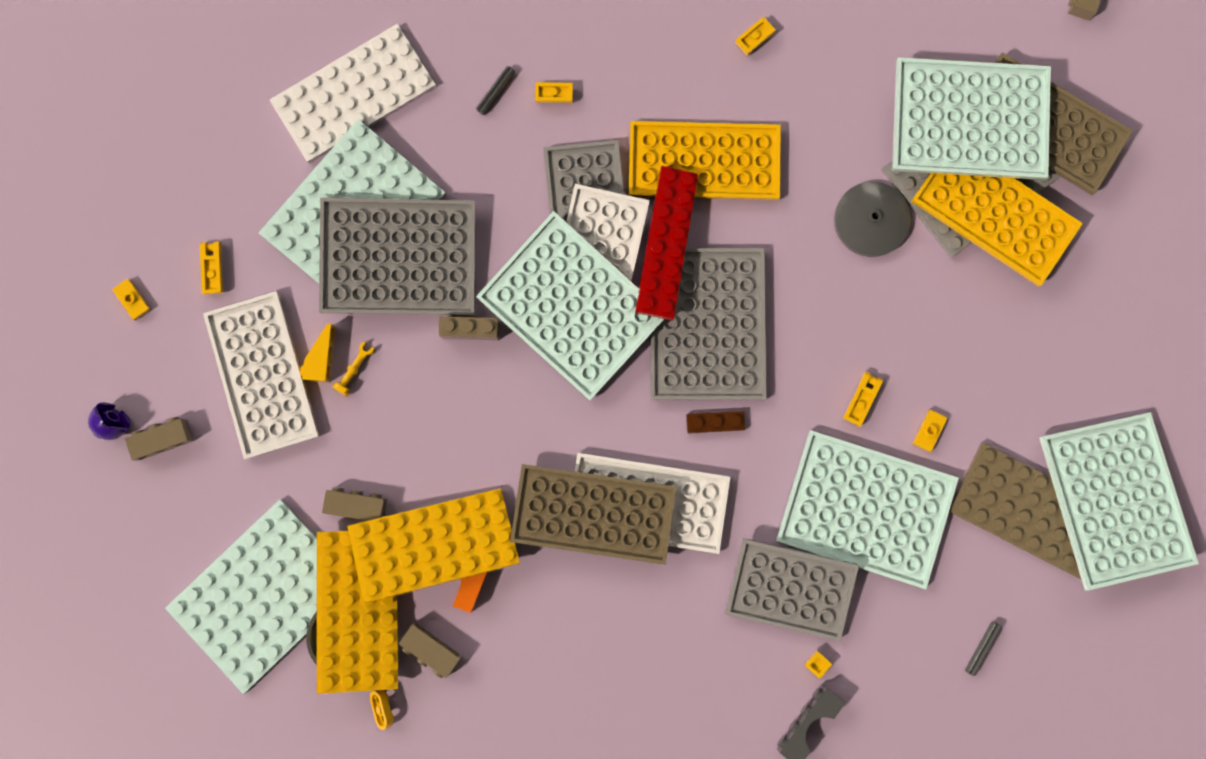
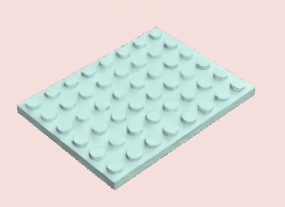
M898 57L896 60L892 171L1046 180L1049 167L1051 66Z
M357 119L259 231V234L319 283L320 198L441 200L446 193Z
M554 211L476 296L589 400L594 397L664 320L635 313L639 288Z
M1151 412L1039 438L1085 591L1199 564Z
M810 430L776 541L820 556L858 564L861 569L927 589L959 478Z
M282 499L278 500L165 608L243 694L306 636L310 620L317 611V537Z

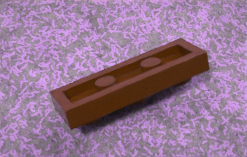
M744 411L686 414L687 434L745 431Z

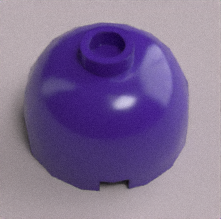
M100 402L89 414L88 425L95 437L104 440H115L128 430L131 424L129 417L123 410L119 413L114 409L115 405Z

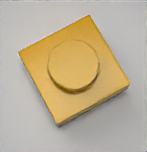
M817 650L804 664L819 679L833 665Z

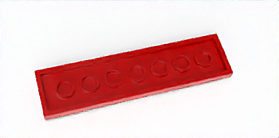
M665 166L660 168L635 313L670 321L674 320L698 174Z

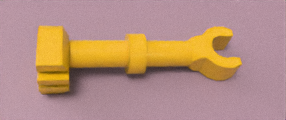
M365 342L360 344L358 356L352 365L347 367L348 371L340 382H335L332 386L333 389L346 397L351 392L346 387L353 375L358 373V368L367 356H371L375 351L373 347L369 351H364V347L367 345Z

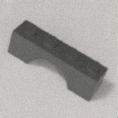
M825 686L818 687L815 690L810 704H805L800 712L802 715L798 720L795 719L791 723L789 733L786 737L782 736L778 741L777 750L785 758L806 759L811 752L806 743V732L809 725L819 718L835 719L845 705L842 699Z

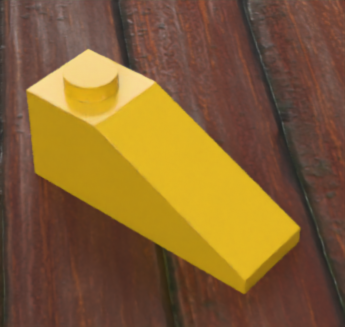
M327 324L304 359V365H301L300 375L303 380L330 383L335 335L334 325Z

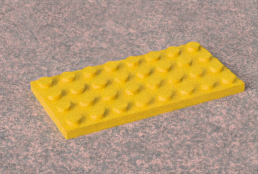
M630 121L629 196L655 197L660 168L665 166L698 174L694 198L779 200L781 125Z
M930 173L911 200L912 203L1038 287L1042 286L1083 224L1015 178Z
M501 488L347 526L364 604L520 564L516 545L514 542H510L512 530Z
M348 531L317 532V694L398 689L397 596L364 604Z

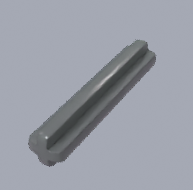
M506 66L476 107L480 114H486L515 74L511 67Z
M996 622L990 623L965 668V671L972 676H976L1002 629V626Z

